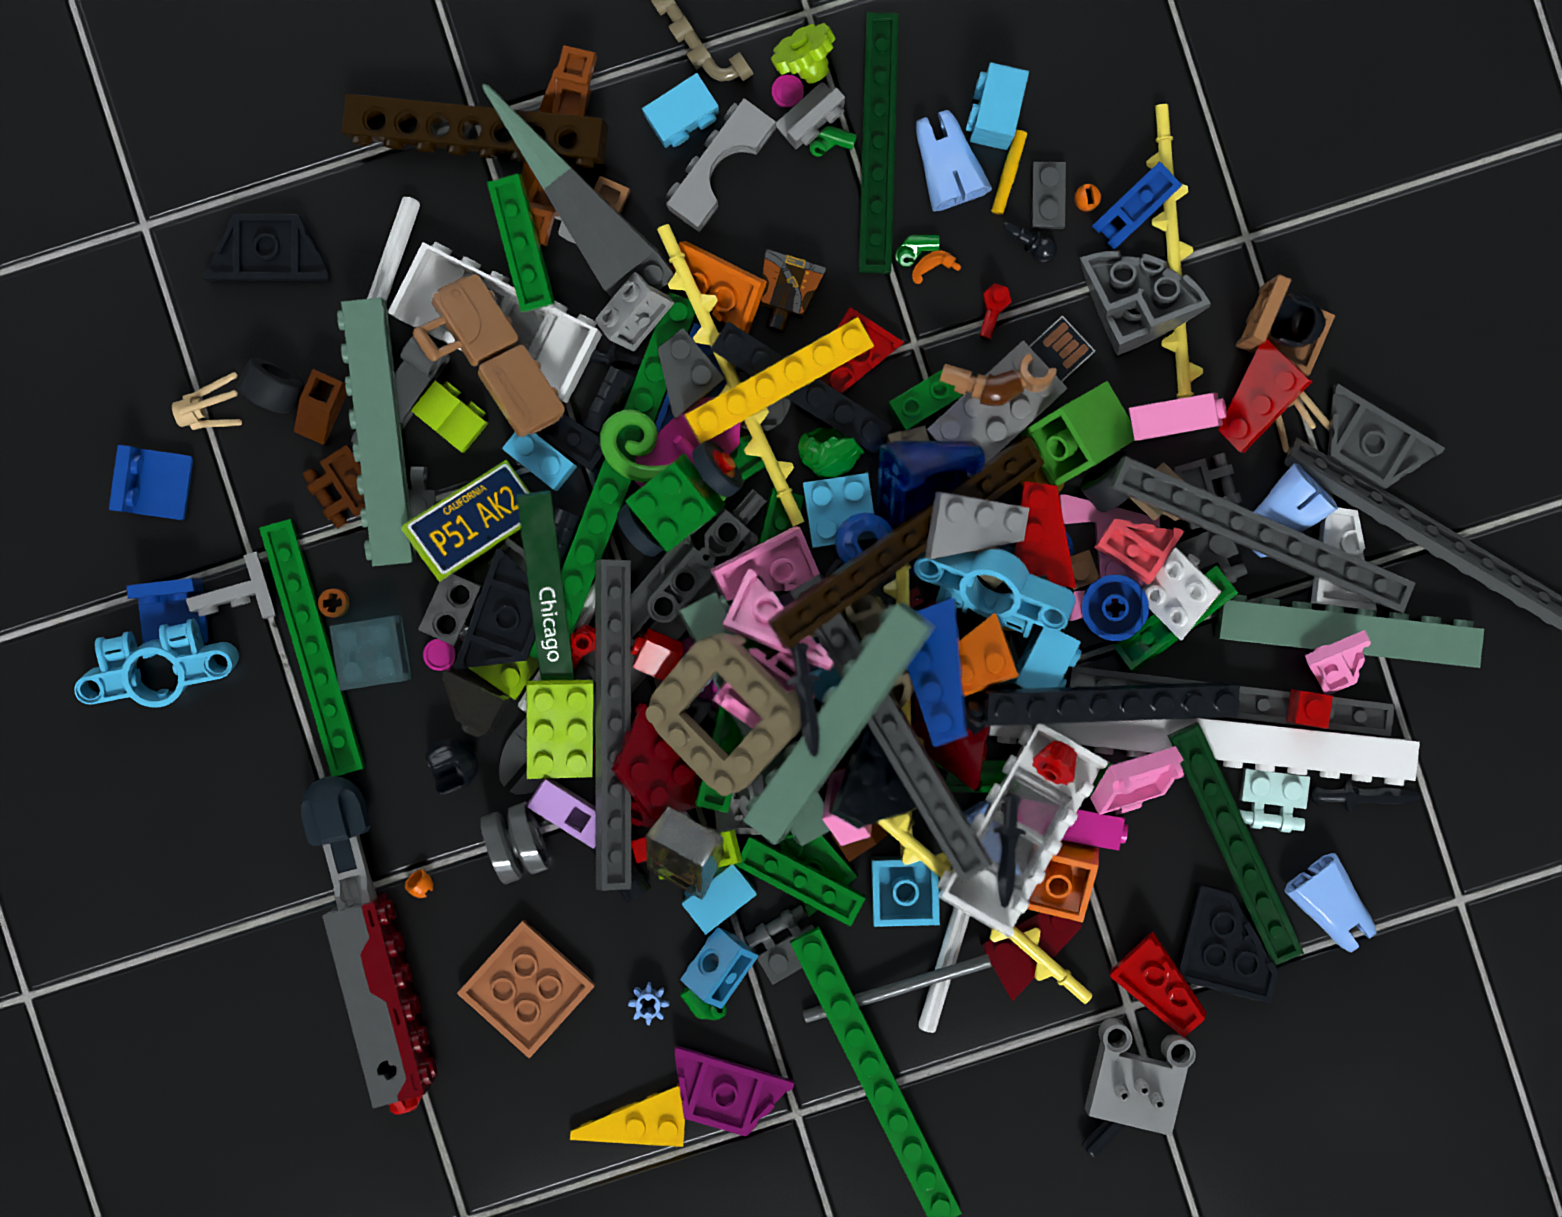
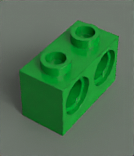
M943 369L888 403L887 406L902 431L910 430L962 397L960 393L954 392V385L940 381Z

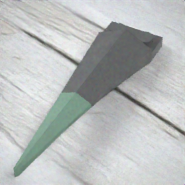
M483 84V90L604 291L613 298L634 272L640 274L648 285L657 290H661L666 286L675 274V271L659 250L573 170L489 85Z

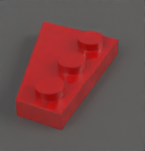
M851 307L847 310L836 329L858 317L874 347L818 378L841 394L905 343Z
M1267 337L1265 342L1259 345L1227 410V417L1223 418V425L1218 430L1239 452L1244 453L1313 381Z
M1024 481L1021 507L1029 508L1024 541L1015 543L1014 556L1023 562L1029 574L1037 577L1046 574L1048 580L1052 583L1076 588L1058 488L1055 485Z
M1153 931L1111 969L1109 976L1182 1037L1187 1036L1205 1020L1207 1012Z

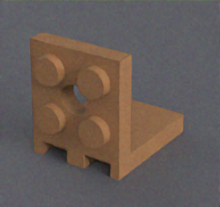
M1278 275L1260 287L1259 297L1254 308L1250 310L1246 320L1247 325L1241 339L1237 341L1236 347L1255 354L1259 345L1265 342L1268 337L1309 376L1335 315L1322 310L1326 322L1325 328L1321 336L1310 345L1292 348L1273 341L1269 331L1291 282V279Z

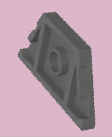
M1340 384L1334 385L1332 389L1327 456L1380 488L1386 489L1406 474L1413 472L1421 467L1420 465L1444 451L1445 448L1385 411Z

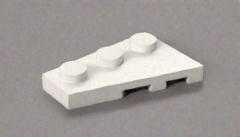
M1338 508V510L1320 521L1319 541L1364 560L1363 550L1365 545L1358 510ZM1314 577L1311 603L1377 610L1375 602Z

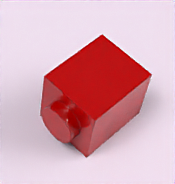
M647 628L643 638L638 636L632 646L630 654L634 655L633 668L664 681L680 662L683 656V643Z
M1291 689L1286 721L1328 728L1333 696Z

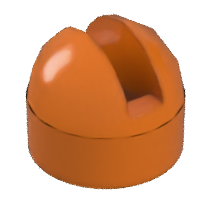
M1093 184L1080 186L1074 195L1075 205L1082 211L1094 210L1101 201V192ZM1086 189L1091 191L1093 204H1088Z
M419 869L408 877L404 888L414 897L425 898L427 897L425 893L428 889L433 891V880L423 869Z

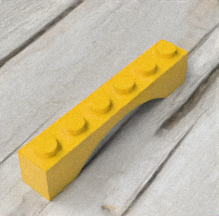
M857 317L689 412L684 418L698 443L701 444L869 350L874 345Z

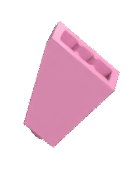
M1217 393L1129 408L1135 441L1222 426V418L1227 417L1224 399H1218Z

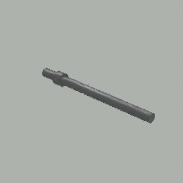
M986 954L855 994L854 997L859 1007L983 970L992 967L989 955ZM821 1005L803 1010L806 1023L827 1017Z

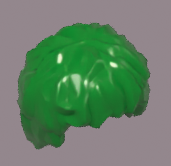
M817 428L808 434L802 435L798 443V451L802 462L818 477L825 479L836 478L848 473L856 464L860 455L864 453V450L857 444L854 438H848L834 428Z

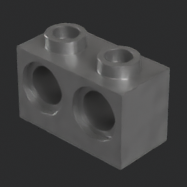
M456 573L440 581L418 630L450 645L458 646L460 641H464L483 585ZM461 585L469 590V599L464 604L458 603L454 598L455 589ZM446 615L452 616L456 622V627L450 634L445 633L441 628V620Z

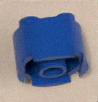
M1107 575L1095 580L1086 589L1081 602V613L1085 624L1094 634L1106 640L1121 641L1132 637L1143 627L1149 614V602L1142 587L1133 579L1123 575ZM1112 598H1117V602L1124 606L1123 610L1118 611L1117 617H1112V613L1105 609L1106 605L1111 604Z

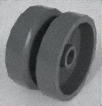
M526 801L509 807L507 820L498 811L480 818L487 852L499 879L504 885L521 879L523 866L532 875L549 868V858L543 835L532 810L527 807L528 803Z

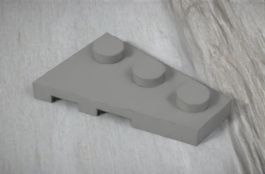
M936 492L925 558L934 559L1024 541L1029 508Z

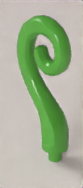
M631 409L614 413L602 426L600 432L601 451L608 464L616 472L630 480L647 483L669 465L646 466L631 461L619 450L617 436L621 429L627 425L640 427L644 432L643 440L641 442L630 440L625 443V449L628 453L640 457L647 455L655 448L658 440V430L652 419L640 411ZM718 494L719 497H720V498L723 500V502H724V500H725L727 497H724V496Z

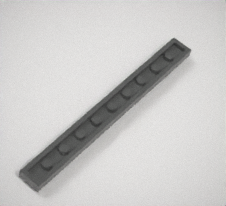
M1296 437L1289 446L1284 465L1290 468L1294 463L1299 464L1325 491H1330L1345 500L1351 507L1360 509L1373 517L1378 523L1400 533L1406 540L1415 542L1428 550L1433 556L1445 560L1463 574L1470 575L1483 583L1488 589L1510 599L1518 607L1532 612L1545 623L1562 630L1561 595Z
M1128 457L1121 458L1110 488L1398 613H1404L1415 586L1413 581Z
M595 560L596 890L600 891L631 889V794L611 770L616 756L622 750V741L626 731L631 730V561Z
M821 574L817 575L790 593L796 600L824 580ZM843 611L814 631L822 647L828 653V657L834 661V667L839 675L850 660L853 659L856 662L863 652L859 648L862 642ZM890 691L867 723L963 883L991 867L993 863Z
M1074 666L1073 668L1070 667L1068 687L1211 682ZM1240 686L1237 717H1230L1321 728L1286 721L1290 692ZM1333 697L1329 726L1322 729L1391 737L1395 704Z

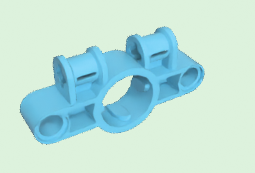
M987 549L979 553L970 551L934 559L925 558V550L918 556L914 564V571L919 578L940 587L936 603L955 598L957 608L961 609L963 614H967L969 608L986 618L996 613L1002 628L1005 626L1021 632L1023 637L1027 639L1034 624L1050 630L1063 629L1067 625L1076 602L1074 594L1069 589L1029 574L1026 566L1020 559L1003 550ZM977 575H991L1003 580L1012 589V593H998L988 589L978 580Z
M194 618L188 619L184 624L169 626L168 624L160 625V639L147 641L139 647L131 631L124 632L121 637L111 639L100 637L95 640V651L100 667L90 669L76 682L74 691L77 699L87 705L131 697L137 703L147 707H163L175 701L188 685L226 677L236 666L239 660V653L236 647L227 642L204 645L199 625ZM158 654L172 662V669L175 675H178L176 689L169 691V689L154 691L146 687L141 682L140 669H137L136 665L139 657L143 656V659ZM220 654L224 656L228 665L221 666L216 663L214 655ZM88 680L96 682L100 692L90 689Z

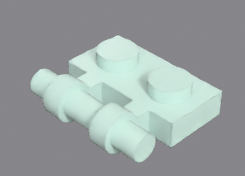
M1243 768L1239 800L1252 802L1251 812L1239 810L1244 823L1250 824L1251 828L1262 829L1263 826L1279 828L1280 832L1290 833L1291 830L1304 831L1305 819L1293 817V807L1306 809L1310 777ZM1264 804L1281 806L1280 814L1264 813Z

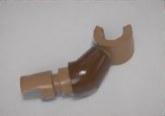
M1029 353L1023 358L1018 372L1010 370L998 375L989 374L988 377L978 374V377L971 376V371L945 363L940 381L954 385V392L965 395V392L972 393L971 397L979 399L980 404L992 407L1002 406L1024 392V389L1036 393L1047 389L1056 375V368H1049L1046 376L1042 378L1031 376L1028 372V367L1031 365L1033 358Z

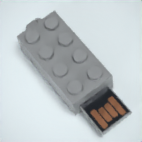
M1063 315L1030 346L1022 341L985 376L988 377L989 374L998 375L1010 370L1018 372L1023 358L1030 353L1033 361L1028 367V372L1031 376L1042 378L1046 376L1049 368H1056V375L1050 386L1044 391L1037 393L1024 389V392L1006 404L993 407L980 404L979 399L972 398V393L967 392L926 430L928 437L935 444L932 448L934 457L931 458L934 465L946 472L957 468L967 477L999 453L1068 388L1062 382L1088 359L1095 350ZM940 452H943L950 462H946L941 457Z

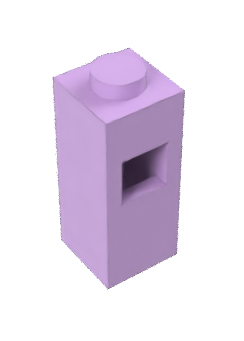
M544 778L529 800L527 807L594 849L596 846V806L555 780Z

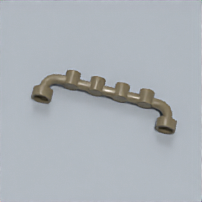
M651 0L661 16L666 12L673 23L668 27L678 43L685 40L691 50L686 55L696 70L703 67L711 78L718 81H730L739 76L744 81L754 74L740 52L729 59L732 64L730 67H718L674 0Z

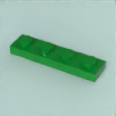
M515 174L487 182L520 311L525 313L555 305L522 175Z
M1217 565L1208 571L1205 576L1221 592L1191 629L1238 594V591ZM1153 614L1135 635L1118 641L1113 647L1129 669L1135 673L1179 638Z
M750 835L741 852L743 861L735 864V866L850 927L867 896L754 835Z

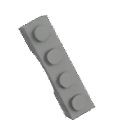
M745 98L739 106L734 103L724 116V120L727 121L720 131L715 129L705 142L706 151L700 158L695 156L685 170L688 175L681 184L676 182L666 196L669 200L667 202L668 210L699 233L718 208V201L711 189V177L715 167L722 159L734 153L747 152L757 155L776 129V121Z

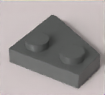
M683 328L658 348L671 410L676 420L725 381L722 374Z

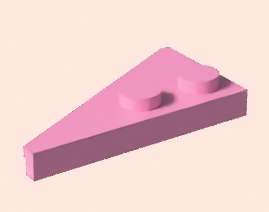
M748 569L723 622V629L793 656L788 649L782 647L767 622L769 618L785 607L779 603L778 597L772 591L769 592L759 581L757 574L753 570ZM810 636L800 641L809 646L806 652L807 662L831 672L834 661L828 657L826 650Z

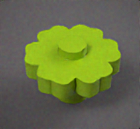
M826 23L817 26L809 24L797 29L792 36L782 39L779 45L773 49L775 54L771 57V61L776 70L782 75L791 71L792 74L798 73L800 78L805 79L809 84L818 82L829 73V61L826 56L833 49L832 43L835 41V36Z

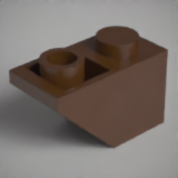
M312 369L299 399L294 432L325 445L347 396L345 383Z

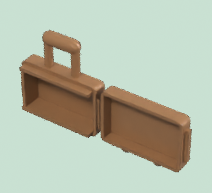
M478 275L464 276L438 289L434 293L432 305L440 317L413 330V336L430 361H437L439 358L461 348L473 367L481 364L478 369V376L519 437H524L528 434L532 435L559 421L563 416L565 407L558 397V389L551 387L540 370V362L532 358L525 346L519 345L515 347L518 335L512 327V319L504 315L494 300V292L487 289ZM445 324L456 341L437 349L427 332Z

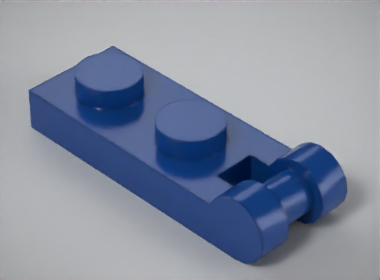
M1159 162L1092 227L1098 233L1102 232L1110 240L1108 244L1115 250L1167 201L1182 184ZM1117 216L1126 223L1120 231L1111 223Z

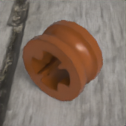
M327 589L319 596L318 607L321 613L327 617H341L349 610L350 599L347 593L341 589ZM333 594L338 595L336 599L342 600V606L336 607V612H331L332 607H327L326 601L332 599Z

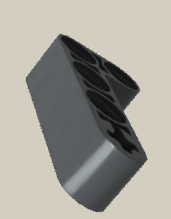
M414 336L404 347L400 356L404 361L395 372L401 432L414 414L410 410L433 382L438 379L450 359V356L447 354L437 361H430ZM355 431L351 439L352 443L358 442L357 431Z

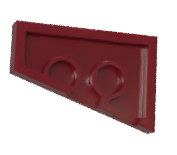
M1036 912L1015 924L1021 932L1035 927L1041 931L1038 947L1052 959L1082 927L1079 921ZM988 938L980 944L985 953L989 955L992 966L1013 1002L1034 979L1037 962L1010 938L993 942Z

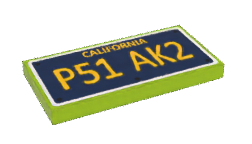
M505 460L411 519L400 529L440 582L519 531L521 526L516 495L530 492L508 461Z

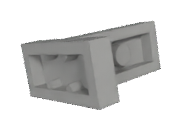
M257 552L244 555L250 581L187 598L189 611L191 613L198 612L199 617L218 612L217 606L230 603L232 608L251 602L250 597L256 595L262 618L275 617L276 613Z

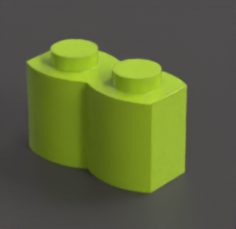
M435 380L410 411L460 452L465 453L488 425V422L483 419L486 413L472 401L466 405L457 398L461 392L448 381L441 385Z

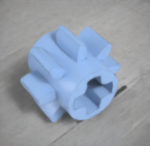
M648 982L645 990L641 991L638 987L634 989V994L638 997V1000H630L628 1006L636 1007L635 1020L641 1016L646 1019L647 1025H650L652 1018L655 1016L661 1020L664 1019V1013L660 1008L668 1007L670 1001L662 1000L663 987L657 991L652 989L651 982ZM643 998L648 1001L652 998L655 999V1009L651 1006L645 1009L643 1007Z

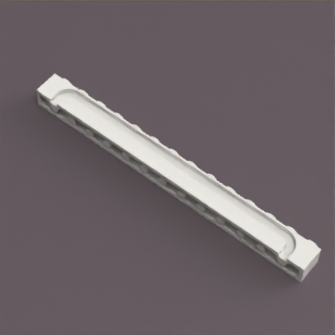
M1211 718L1044 724L1080 746H1093L1095 753L1113 755L1114 749L1126 750V756L1139 758L1146 756V752L1155 753L1172 748L1167 735L1198 722L1215 759L1223 760V766L1242 768L1243 763L1255 764V770L1275 772V766L1288 767L1287 773L1307 775L1308 770L1320 771V777L1339 779L1340 773L1352 774V780L1372 782V776L1383 777L1385 784L1404 786V780L1416 781L1420 744L1418 741ZM1034 724L991 726L989 735L997 736V742L1016 744L1017 738H1020L1024 729L1027 726L1032 728Z

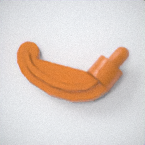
M942 250L934 251L919 261L913 270L912 278L916 284H920L923 281L921 275L940 264L948 269L952 267L957 271L961 270V265L955 262L957 258L950 253Z

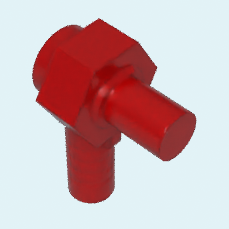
M995 283L982 295L986 314L979 337L988 340L992 339L998 315L1012 302L1008 287Z
M587 624L582 625L571 633L573 672L576 671L583 656L595 650V629Z

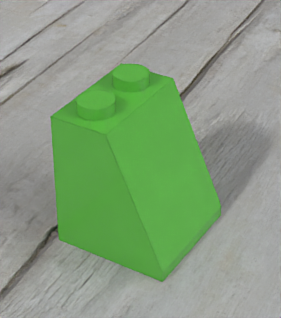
M1108 381L1020 432L1021 436L1031 437L1045 463L1040 468L1050 485L1055 486L1061 485L1135 441L1132 422Z

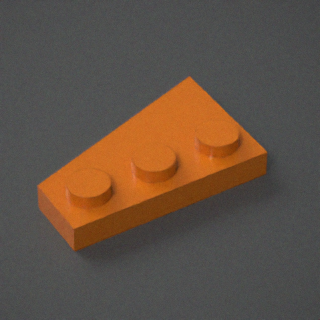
M687 241L679 242L681 252L686 255L684 258L700 293L716 295L718 302L712 309V315L719 322L723 321L726 324L728 321L749 334L767 281ZM672 263V266H671V267H672V269H673V270L675 271V273H676V270H675V268H674V266H673V263Z
M996 613L960 640L959 654L962 663L961 678L964 697L1019 676Z

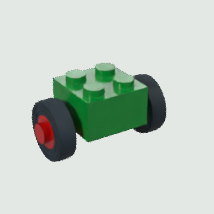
M708 440L697 446L692 452L694 464L683 453L625 501L627 504L618 511L617 519L623 533L640 552L647 556H655L665 549L668 553L726 505L718 494L730 497L741 489L743 478L732 458L716 443Z

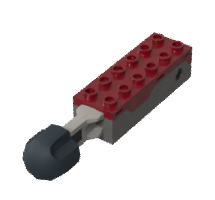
M339 776L323 777L310 785L301 801V819L307 842L312 846L323 845L337 903L336 907L323 915V920L372 1107L377 1108L389 1105L391 1113L395 1115L403 1114L417 1108L422 1096L425 1095L435 1081L434 1077L438 1074L437 1065L434 1057H429L426 1047V1045H429L428 1031L425 1025L421 1026L418 1014L421 1013V1005L418 995L412 994L410 982L413 981L412 970L409 963H404L401 951L405 950V945L401 932H396L393 921L397 917L395 905L392 900L388 901L386 893L376 894L374 883L369 873L360 834L369 831L371 827L365 800L359 788L350 780Z

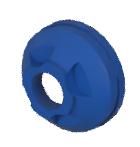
M858 513L846 519L839 527L835 538L836 552L843 564H846L864 551L858 545V537L862 532H872L878 541L892 531L887 521L873 513Z

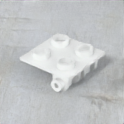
M1175 547L1154 580L1150 584H1146L1143 590L1148 598L1149 609L1180 640H1183L1221 591L1199 570L1198 564L1200 561L1196 556L1189 554L1186 557Z

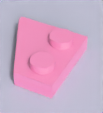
M1365 630L1333 644L1318 647L1314 652L1305 655L1309 667L1326 695L1357 683L1360 675L1359 669L1365 661L1363 649L1370 646L1371 643Z

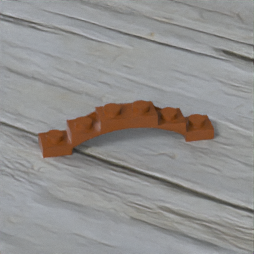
M563 45L559 64L553 71L538 112L575 116L586 115L592 92L589 86L597 60L595 52ZM537 132V134L543 140H545V132ZM572 134L566 137L564 141L565 149L573 148L576 145L577 135ZM564 160L573 170H575V161ZM524 162L522 177L540 245L547 246L554 218L558 217L559 214L529 164Z

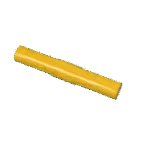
M1015 130L991 209L993 213L1004 214L1028 134L1025 131Z

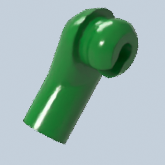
M827 126L820 130L819 135L808 144L809 150L812 155L817 157L823 156L827 150L835 145L852 150L857 134L833 126Z
M939 235L908 236L897 249L896 260L901 266L910 267L922 251H939Z
M688 987L681 991L680 996L697 1018L719 1020L726 1015V1005L720 1009L703 1002Z

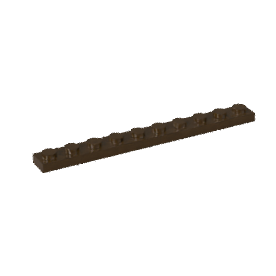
M1022 436L944 493L993 502L1045 463L1031 437ZM934 500L769 618L767 622L782 647L788 650L923 553L927 548Z

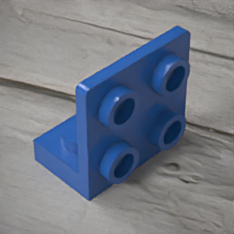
M118 445L109 510L184 520L186 517L193 457Z
M202 578L126 585L128 599H138L143 643L160 639V625L168 624L169 626L184 624L188 619L193 618L199 625L203 642H209L207 615L199 617L198 612L191 613L186 601L187 598L204 594Z

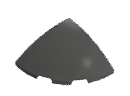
M1106 251L1081 257L1079 260L1092 300L1117 356L1168 333L1194 318L1211 305L1205 293L1187 274L1184 276L1179 275L1167 267L1166 261L1147 254H1142L1140 257L1122 256L1120 251Z

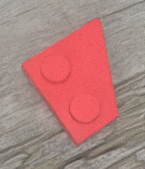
M1114 519L1110 522L1094 548L1146 584H1150L1184 531L1178 528L1170 530L1158 528L1152 524H1133L1130 521Z

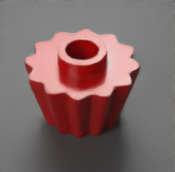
M1054 740L1033 757L1034 762L1032 766L1036 768V772L1042 775L1045 780L1054 782L1057 785L1061 783L1067 786L1068 783H1073L1078 754L1069 744Z

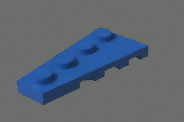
M955 598L917 611V613L936 627L907 667L933 746L935 747L968 736L965 699L962 690V663L959 654L960 639L959 628L957 627V603Z

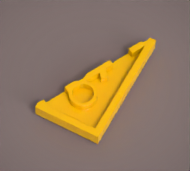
M679 1083L677 1086L666 1091L647 1096L646 1099L640 1102H633L612 1111L611 1114L600 1119L582 1124L579 1128L571 1130L570 1140L683 1147L685 1118Z

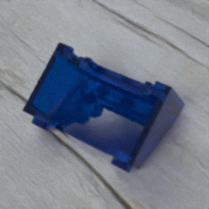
M892 441L882 444L879 456L877 515L886 520L893 530L935 500L936 492H946L967 477V472L971 475L980 473L985 463V455L982 448L973 441ZM918 556L909 562V565H911L909 578L917 576L914 571V564Z

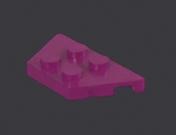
M677 1045L674 1047L683 1115L687 1120L746 1137L757 1126L758 1121L762 1117L767 1116L775 1107L774 1104L787 1091L790 1092L795 1084L793 1080Z

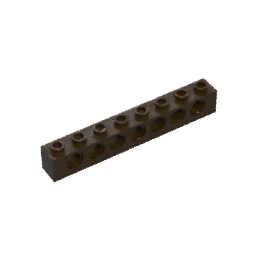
M346 94L342 133L352 139V143L355 145L372 146V142H382L384 147L391 149H403V145H413L415 150L429 153L435 152V148L447 149V153L465 156L467 151L479 152L478 156L484 158L498 159V154L510 155L512 160L527 162L513 138L508 142H501V133L507 128L495 108ZM514 110L536 133L540 131L545 132L544 141L563 160L575 161L574 165L582 168H594V163L604 164L609 125L603 118ZM381 116H385V125L381 129L375 130L376 120ZM417 119L416 129L411 133H406L407 123L410 120ZM448 122V132L443 136H438V127L442 123ZM480 125V135L475 139H469L470 129ZM572 134L577 135L576 145L573 148L565 149L564 141L566 137Z

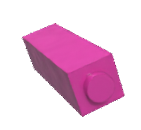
M1021 797L1022 801L1018 806L1017 822L1044 836L1060 805L1053 802ZM1079 808L1076 812L1078 817L1075 823L1068 827L1062 840L1119 851L1120 843L1125 844L1128 824H1124L1125 818L1120 815L1115 816L1111 813L1099 815L1095 810Z

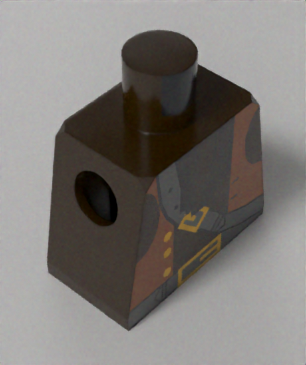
M770 249L766 250L762 279L767 281L759 305L771 309L766 324L768 328L785 332L790 315L803 319L825 276L826 267Z

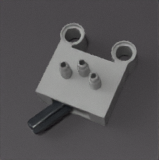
M1109 1018L1104 1020L1098 1029L1101 1041L1084 1108L1089 1116L1103 1119L1095 1130L1082 1142L1084 1150L1093 1157H1096L1126 1125L1172 1136L1187 1070L1196 1058L1194 1046L1178 1033L1167 1035L1161 1043V1051L1167 1059L1166 1062L1127 1053L1125 1051L1132 1044L1130 1030L1119 1019ZM1113 1029H1121L1123 1031L1121 1039L1115 1043L1109 1042V1032ZM1184 1044V1054L1178 1058L1172 1057V1048L1175 1045Z

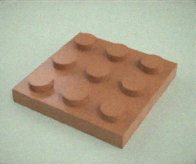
M523 919L457 994L522 1053L530 1058L594 988L595 983Z

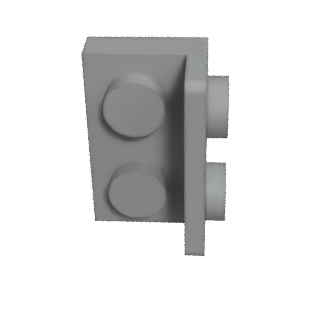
M634 272L596 317L595 322H597V325L610 341L635 351L673 306L674 302L669 295L651 287L640 274Z

